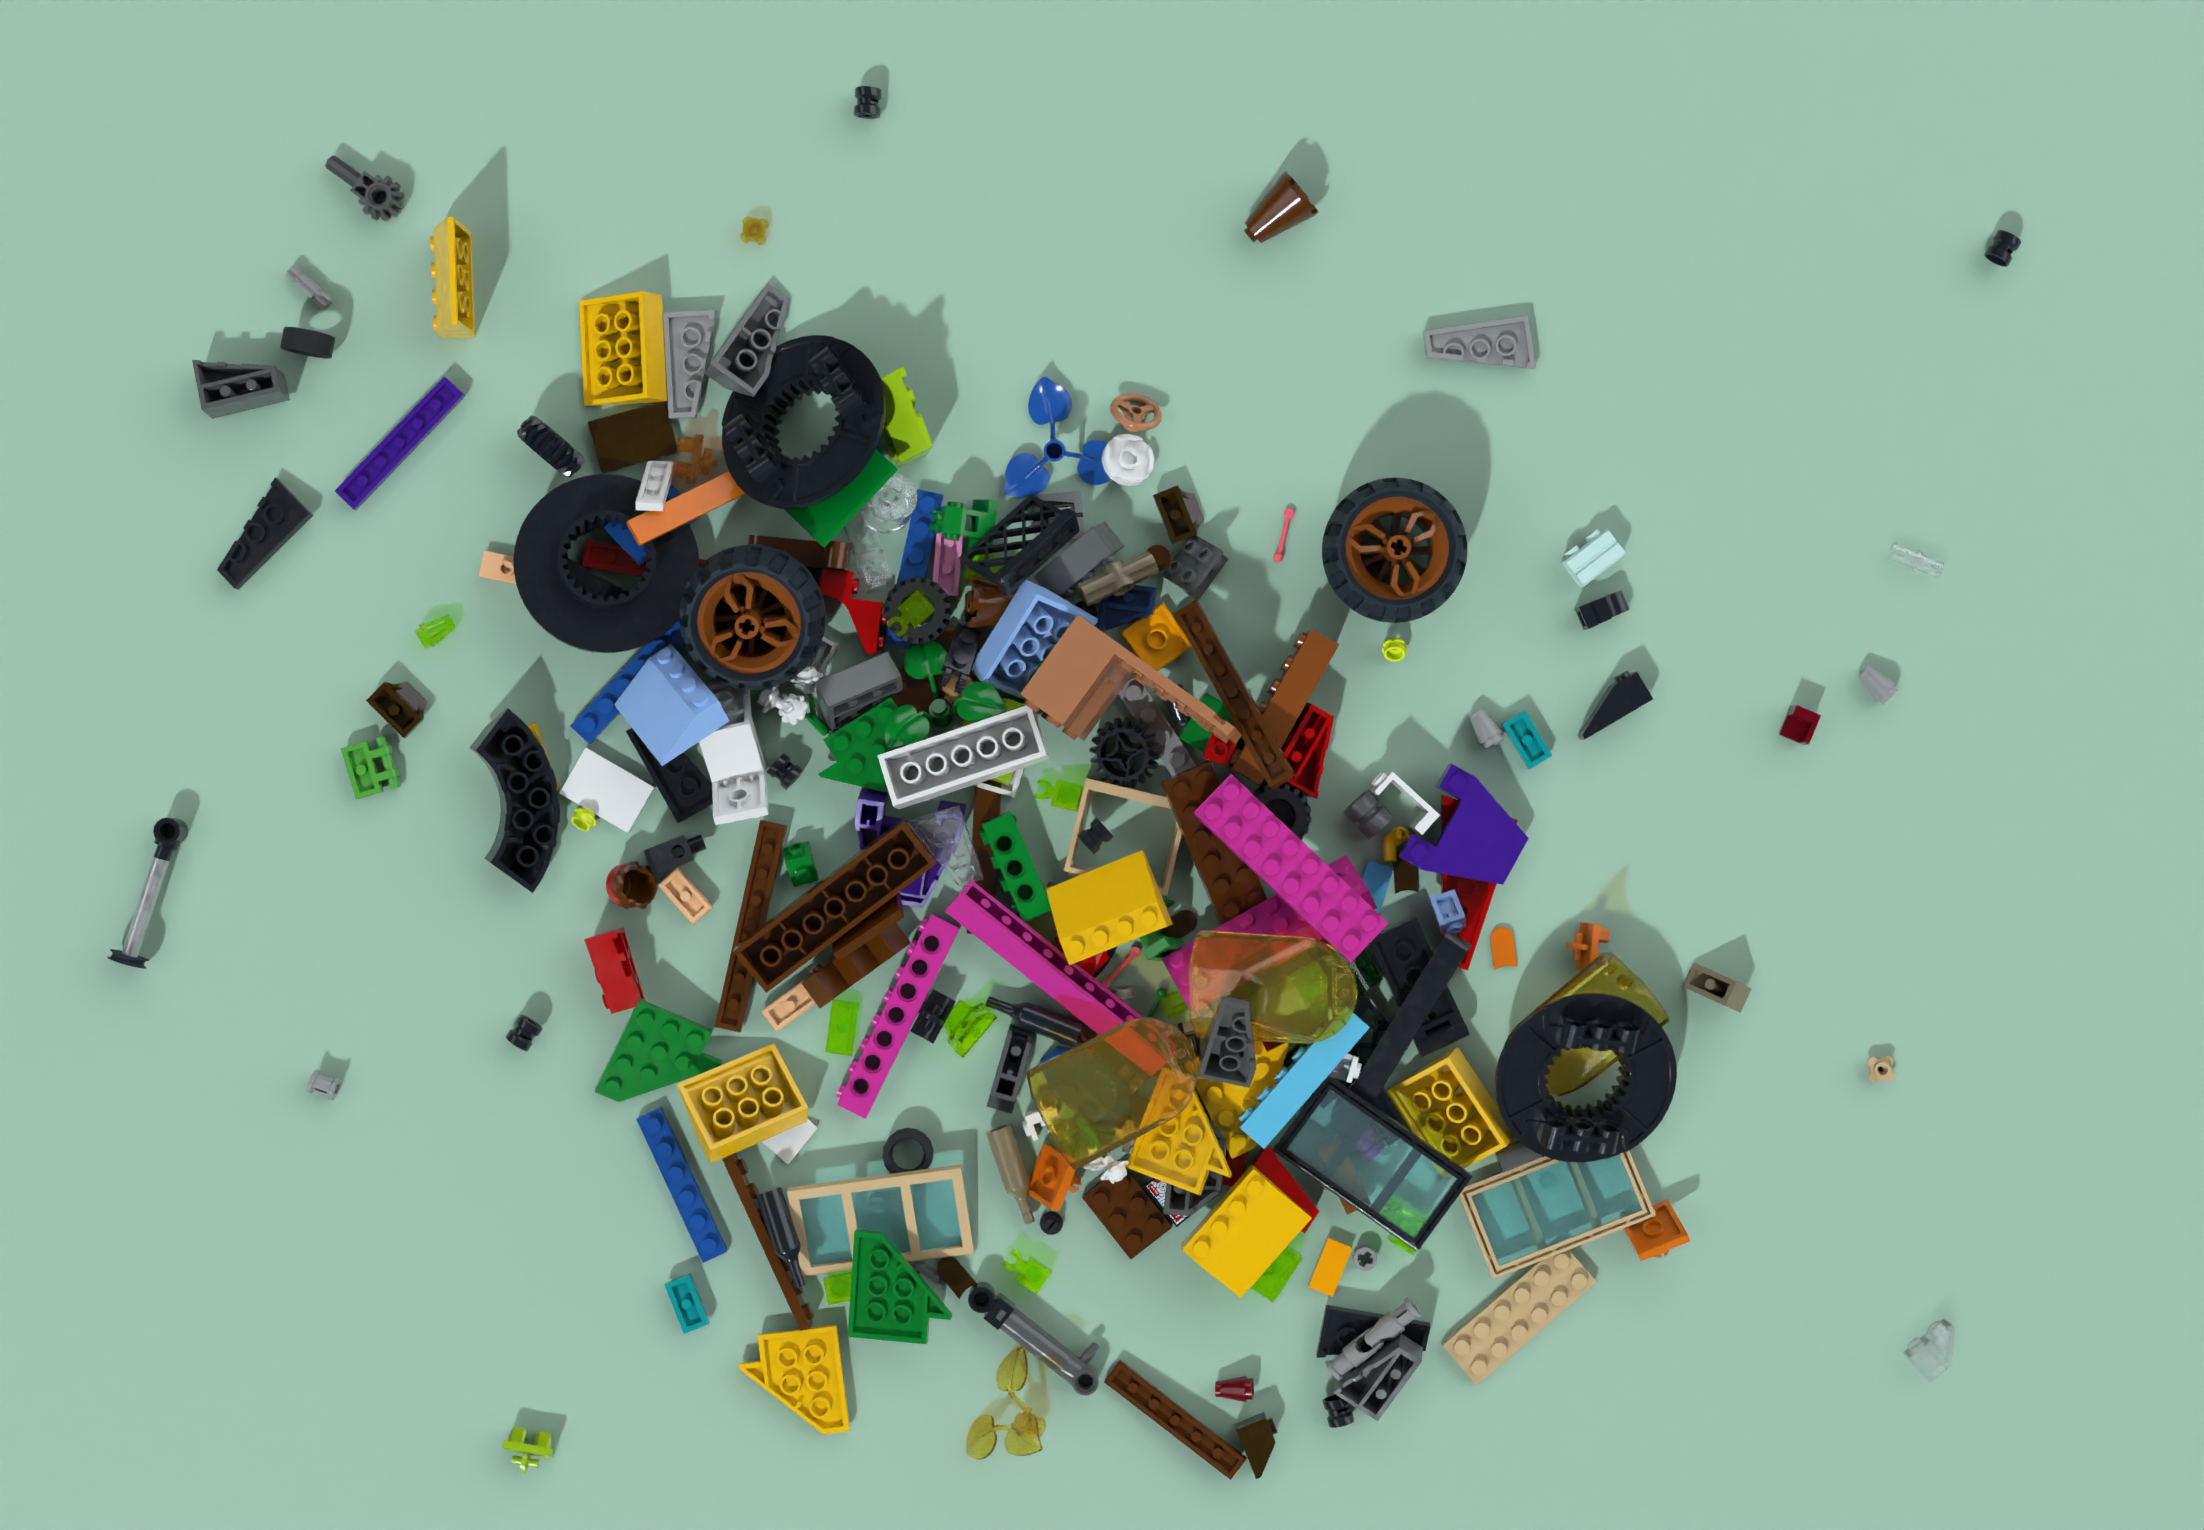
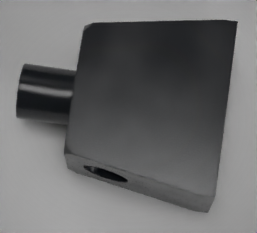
M701 834L688 840L682 835L646 849L644 854L653 876L693 861V854L707 848ZM681 847L684 854L675 858L671 850Z

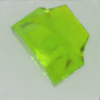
M959 1000L944 1023L949 1045L958 1055L964 1058L997 1019L996 1015L982 1002L970 1003Z

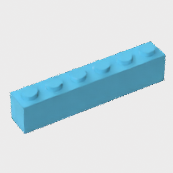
M1342 1005L1340 1008L1336 1006L1326 1017L1329 1021L1323 1028L1318 1026L1309 1036L1311 1042L1305 1049L1301 1046L1291 1057L1294 1060L1288 1068L1282 1067L1274 1076L1276 1082L1269 1089L1266 1086L1256 1097L1258 1103L1252 1109L1250 1107L1246 1108L1238 1118L1241 1121L1238 1126L1263 1149L1266 1148L1370 1028L1345 1005Z

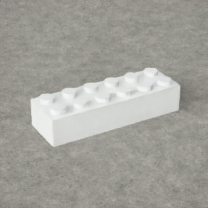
M1023 706L877 755L892 805L899 810L1051 759L1037 714L1028 706Z

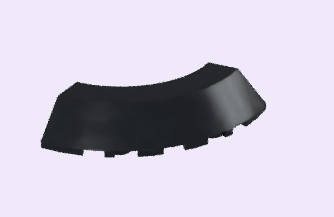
M506 708L483 729L470 746V749L482 759L490 770L500 797L501 813L498 832L490 851L484 859L533 893L545 875L550 864L549 861L553 849L557 843L556 836L558 823H560L557 782L545 751L532 731L509 708Z

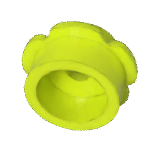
M1393 637L1383 642L1381 650L1387 660L1396 662L1405 657L1408 646L1402 639Z
M582 807L574 810L571 821L578 829L589 831L591 827H595L597 821L594 819L595 813L591 809Z

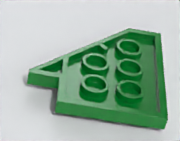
M892 697L823 739L837 762L818 773L821 778L889 793L877 755L892 751L887 748L885 741L887 719L898 708Z

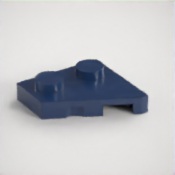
M1135 585L1129 592L1121 596L1111 595L1101 600L1097 628L1104 632L1154 615L1158 589Z

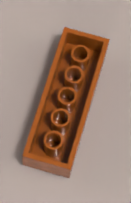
M1313 629L1308 630L1306 633H1300L1293 646L1297 648L1294 656H1287L1280 669L1284 671L1281 679H1274L1267 692L1271 694L1268 702L1263 701L1258 707L1280 748L1339 646L1338 643ZM1244 742L1241 749L1235 748L1230 759V763H1232L1230 769L1260 785L1264 776Z

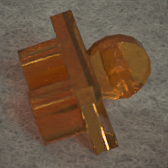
M696 434L693 437L678 438L677 451L690 454L689 463L675 461L673 476L686 480V484L694 485V483H697L699 464L702 465V475H709L710 466H718V460L711 459L712 449L705 448L704 455L701 457L703 435Z

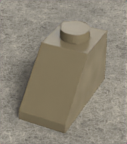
M1696 963L1693 964L1683 986L1740 1013L1751 991V988Z

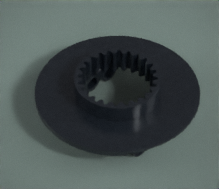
M825 335L803 336L778 345L773 355L769 376L755 396L752 397L732 391L727 402L721 424L723 427L722 447L727 468L743 492L761 504L780 509H798L813 506L833 497L853 482L862 472L880 441L886 415V398L884 386L876 367L862 351L852 344ZM812 391L816 394L821 392L826 395L830 394L832 396L830 399L836 406L835 411L840 415L835 417L839 424L832 428L835 432L834 436L827 437L828 445L822 444L820 446L821 451L819 453L813 451L811 458L803 455L802 460L798 457H794L792 460L790 457L781 453L782 449L777 446L780 440L775 436L780 433L776 426L782 424L783 421L780 419V416L787 414L786 407H793L794 399L802 400L804 393L807 396H811Z
M596 474L573 479L546 494L532 508L520 528L513 558L514 575L519 595L524 606L538 625L548 634L568 646L592 653L629 651L658 639L680 620V604L684 590L694 572L699 568L697 542L689 522L643 545V551L646 553V570L642 575V582H637V591L632 588L629 589L628 597L621 593L619 600L609 596L608 600L604 601L601 595L596 600L592 599L591 592L583 595V588L581 586L576 588L575 580L571 579L570 571L567 570L568 550H571V540L576 541L578 537L591 532L595 528L604 527L609 522L612 527L620 523L622 530H626L628 528L626 524L628 520L647 512L636 510L635 502L641 485L640 480L614 474Z
M1583 993L1566 996L1552 1001L1533 1012L1523 1020L1508 1038L1500 1054L1495 1073L1497 1105L1506 1126L1516 1139L1538 1154L1565 1162H1591L1607 1159L1622 1152H1628L1640 1144L1656 1129L1664 1118L1673 1099L1676 1087L1677 1065L1672 1044L1661 1025L1651 1014L1637 1004L1618 996L1603 993ZM1588 1047L1595 1051L1612 1050L1617 1055V1060L1621 1065L1618 1067L1621 1075L1616 1077L1619 1085L1612 1086L1614 1093H1606V1100L1604 1102L1598 1099L1594 1107L1589 1103L1586 1109L1582 1110L1581 1106L1577 1105L1573 1110L1570 1104L1564 1107L1561 1101L1556 1102L1554 1097L1549 1094V1089L1546 1086L1548 1079L1545 1075L1550 1074L1548 1065L1555 1064L1553 1057L1562 1056L1561 1049L1569 1051L1570 1048L1581 1049Z

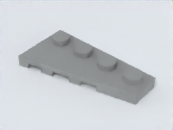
M717 310L663 312L668 414L670 420L697 418Z
M1529 316L1423 331L1427 359L1526 369L1536 368Z

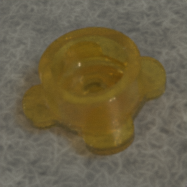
M750 216L745 217L742 221L743 232L740 234L741 240L745 243L753 241L758 245L764 244L766 242L765 230L769 226L767 220H758ZM753 228L757 229L756 233L752 232Z

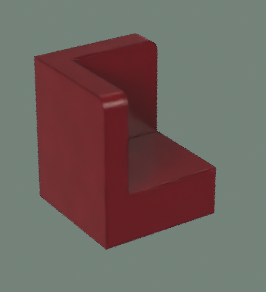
M1790 705L1779 735L1799 744L1808 745L1821 715L1798 705Z

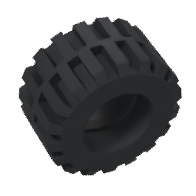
M909 577L900 583L898 582L889 591L884 602V618L888 628L899 639L910 644H925L936 640L937 637L944 633L950 622L951 606L949 598L939 584L928 578ZM913 595L925 596L933 605V616L923 626H912L902 616L903 603Z
M1285 783L1274 790L1268 784L1256 789L1253 795L1265 806L1271 801L1281 800L1291 807L1293 820L1288 828L1302 840V837L1309 830L1308 827L1312 817H1310L1311 808L1308 805V800L1301 791Z

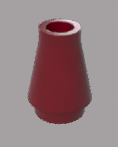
M1241 1376L1224 1381H1216L1215 1396L1242 1402L1253 1400V1378Z

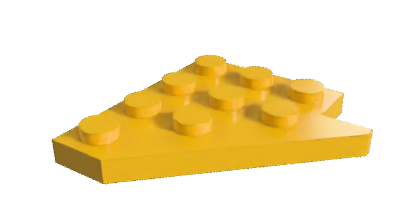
M1255 1027L1252 1028L1256 1071L1250 1088L1199 1078V1056L1184 1063L1211 1119L1227 1139L1226 1148L1232 1159L1256 1147L1257 1142L1238 1126L1241 1122L1238 1118L1246 1108L1250 1107L1252 1109L1258 1103L1256 1097L1266 1086L1270 1089L1276 1082L1274 1076L1282 1068L1289 1047L1288 1042L1285 1041L1266 1051Z
M1162 1067L1126 1168L1201 1196L1210 1170L1231 1178L1232 1173L1190 1077Z
M838 1325L809 1327L802 1331L800 1329L759 1333L760 1360L740 1362L738 1364L739 1369L822 1434L849 1431L850 1423Z

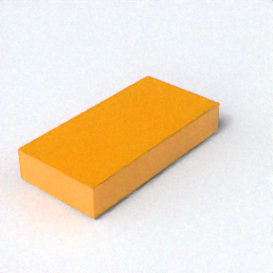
M1327 1236L1308 1287L1333 1297L1352 1251V1246Z

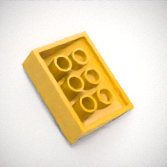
M447 217L434 227V236L430 237V248L434 252L435 262L431 263V275L435 279L436 289H432L433 305H436V315L433 316V329L443 339L474 338L471 231L456 218Z
M639 291L579 301L584 406L647 404L667 401L662 295Z
M1144 850L1046 889L1059 941L1069 965L1173 925Z
M774 1043L677 1084L698 1141L710 1164L806 1123L808 1119L809 1108Z
M1458 1046L1436 1057L1386 1090V1093L1411 1131L1462 1168H1466L1507 1147L1514 1137L1506 1126L1499 1108ZM1432 1161L1443 1179L1451 1176L1450 1173Z
M1251 1164L1181 1243V1248L1203 1269L1242 1298L1312 1217Z

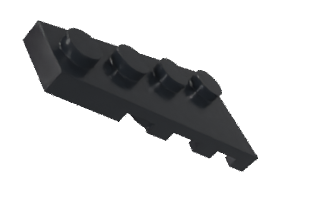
M276 477L270 484L272 487L266 497H262L257 506L259 508L251 520L248 519L243 527L245 530L241 537L233 543L217 569L230 585L237 590L313 517L311 512Z
M632 728L626 731L677 823L688 819L713 804L712 783L684 753L661 766Z
M1325 1305L1316 1358L1341 1354L1343 1352L1342 1348L1367 1329L1374 1327L1384 1315ZM1412 1320L1404 1327L1405 1330L1401 1334L1423 1347V1351H1426L1430 1322ZM1364 1338L1361 1348L1365 1353L1373 1348L1365 1342Z

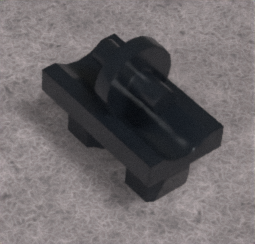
M932 989L910 1032L934 1044L956 1001Z

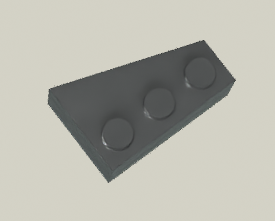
M1103 522L1092 527L1033 577L1040 586L1066 599L1075 592L1073 587L1076 584L1092 578L1095 575L1093 571L1099 566L1104 568L1115 559L1113 555L1121 550L1124 544L1109 525Z
M888 652L874 655L867 661L857 665H850L841 672L834 675H826L815 682L819 710L831 733L839 730L837 725L851 717L852 720L860 717L858 712L872 704L876 707L903 690L902 676Z

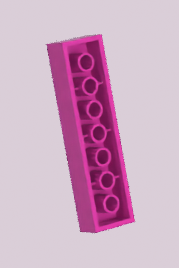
M1232 774L1194 812V815L1350 964L1389 924Z
M1347 855L1328 865L1374 910L1377 909L1369 889ZM1276 894L1162 958V961L1192 1013L1323 938Z

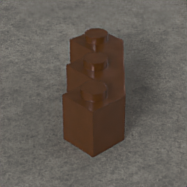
M895 923L842 960L838 961L835 958L824 967L819 963L807 972L810 977L803 981L802 985L817 1006L822 1008L911 942L898 924Z

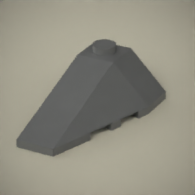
M767 284L704 374L725 389L754 397L769 376L771 362L776 351L777 340L783 325L789 299Z
M1222 996L1199 1053L1198 1077L1250 1088L1256 1071V1058L1249 1001Z

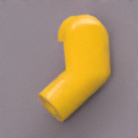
M1396 826L1384 836V862H1397L1396 848L1409 835L1406 827Z

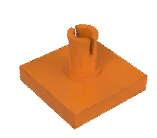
M1043 1143L1029 1178L1028 1195L1049 1209L1059 1212L1067 1191L1075 1193L1079 1190V1187L1072 1186V1183L1081 1186V1178L1074 1175L1079 1162L1054 1146Z
M1668 1199L1652 1205L1656 1211V1216L1623 1229L1640 1261L1653 1256L1662 1258L1661 1253L1666 1256L1670 1249L1690 1242L1688 1233Z

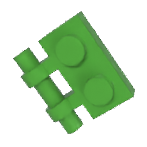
M386 736L376 738L378 749L371 750L369 741L341 748L356 799L384 792L381 781L388 780L390 789L401 787L398 778L401 775L399 769L395 768L392 758L393 748L392 745L388 744ZM378 757H381L385 769L381 773H378L374 760Z

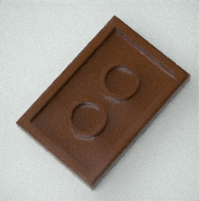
M896 894L832 943L833 955L838 961L904 918L901 894Z

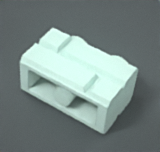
M1596 529L1585 538L1587 543L1579 548L1575 545L1564 554L1567 559L1562 562V565L1580 588L1587 585L1626 555V552L1607 529L1602 532Z

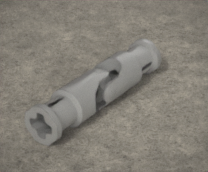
M1409 1297L1405 1298V1303L1395 1311H1389L1380 1318L1374 1327L1367 1329L1342 1348L1343 1352L1332 1361L1327 1360L1325 1362L1330 1373L1338 1381H1341L1343 1375L1354 1366L1356 1368L1379 1351L1385 1344V1341L1391 1340L1405 1330L1404 1327L1412 1320L1422 1317L1420 1310ZM1364 1338L1365 1342L1373 1348L1365 1353L1361 1348Z

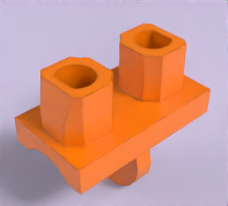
M1580 922L1579 933H1575L1574 943L1566 942V948L1573 949L1572 959H1576V969L1596 972V969L1606 968L1607 956L1606 954L1598 953L1599 943H1608L1610 930L1602 928L1599 924Z

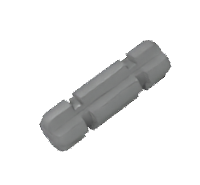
M293 265L286 272V276L296 283L311 299H315L314 302L321 308L325 309L332 303V297L324 292L309 276L304 274L299 267Z

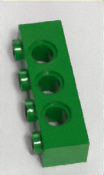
M1011 811L982 822L983 829L979 830L984 845L990 843L993 854H990L989 857L995 870L1000 868L1004 878L999 880L1005 894L1011 892L1014 902L1010 903L1013 913L1017 917L1021 916L1025 922L1051 911L1048 897ZM1001 836H1008L1011 839V846L1006 850H1000L996 845L998 838ZM1012 860H1017L1022 865L1020 872L1017 874H1010L1007 871V865ZM1026 884L1032 888V893L1028 898H1020L1017 895V890L1021 885Z

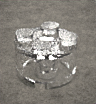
M895 473L860 510L866 525L880 533H890L891 531L903 529L908 524L916 507L917 488L906 477Z

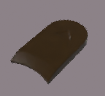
M1397 857V862H1393L1395 894L1405 890L1418 892L1417 867Z
M1181 910L1170 917L1173 925L1160 930L1167 937L1182 938L1196 928L1197 917L1190 910Z
M947 1257L939 1261L937 1265L939 1276L959 1299L966 1289L977 1284L956 1258Z

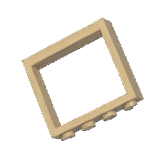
M1086 778L1064 871L1069 872L1068 877L1074 878L1094 870L1074 864L1079 844L1077 835L1082 831L1091 790L1171 809L1167 797ZM1177 821L1161 885H1158L1160 893L1166 896L1182 836Z

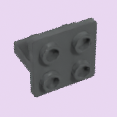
M1196 535L1189 538L1183 544V547L1173 561L1169 563L1162 576L1178 586L1192 599L1199 601L1228 561V558L1223 555V551Z

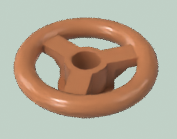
M1122 394L1116 397L1110 405V411L1114 419L1131 432L1153 429L1159 425L1162 419V413L1158 405L1142 395ZM1126 402H1138L1145 406H1132ZM1118 408L1121 409V411L1123 412L1124 416L1119 412ZM1149 413L1154 414V418L1151 421L1144 422L1146 415Z

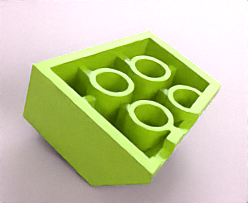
M904 366L881 378L886 398V415L881 438L885 437L889 446L886 447L887 455L891 462H896L897 467L927 456L933 447L922 415L919 411L916 413L914 411L916 398L913 390L904 384L903 377L907 376Z

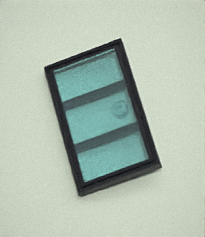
M1330 1074L1314 1091L1273 1148V1151L1416 1252L1422 1248L1426 1239L1473 1177L1467 1170Z

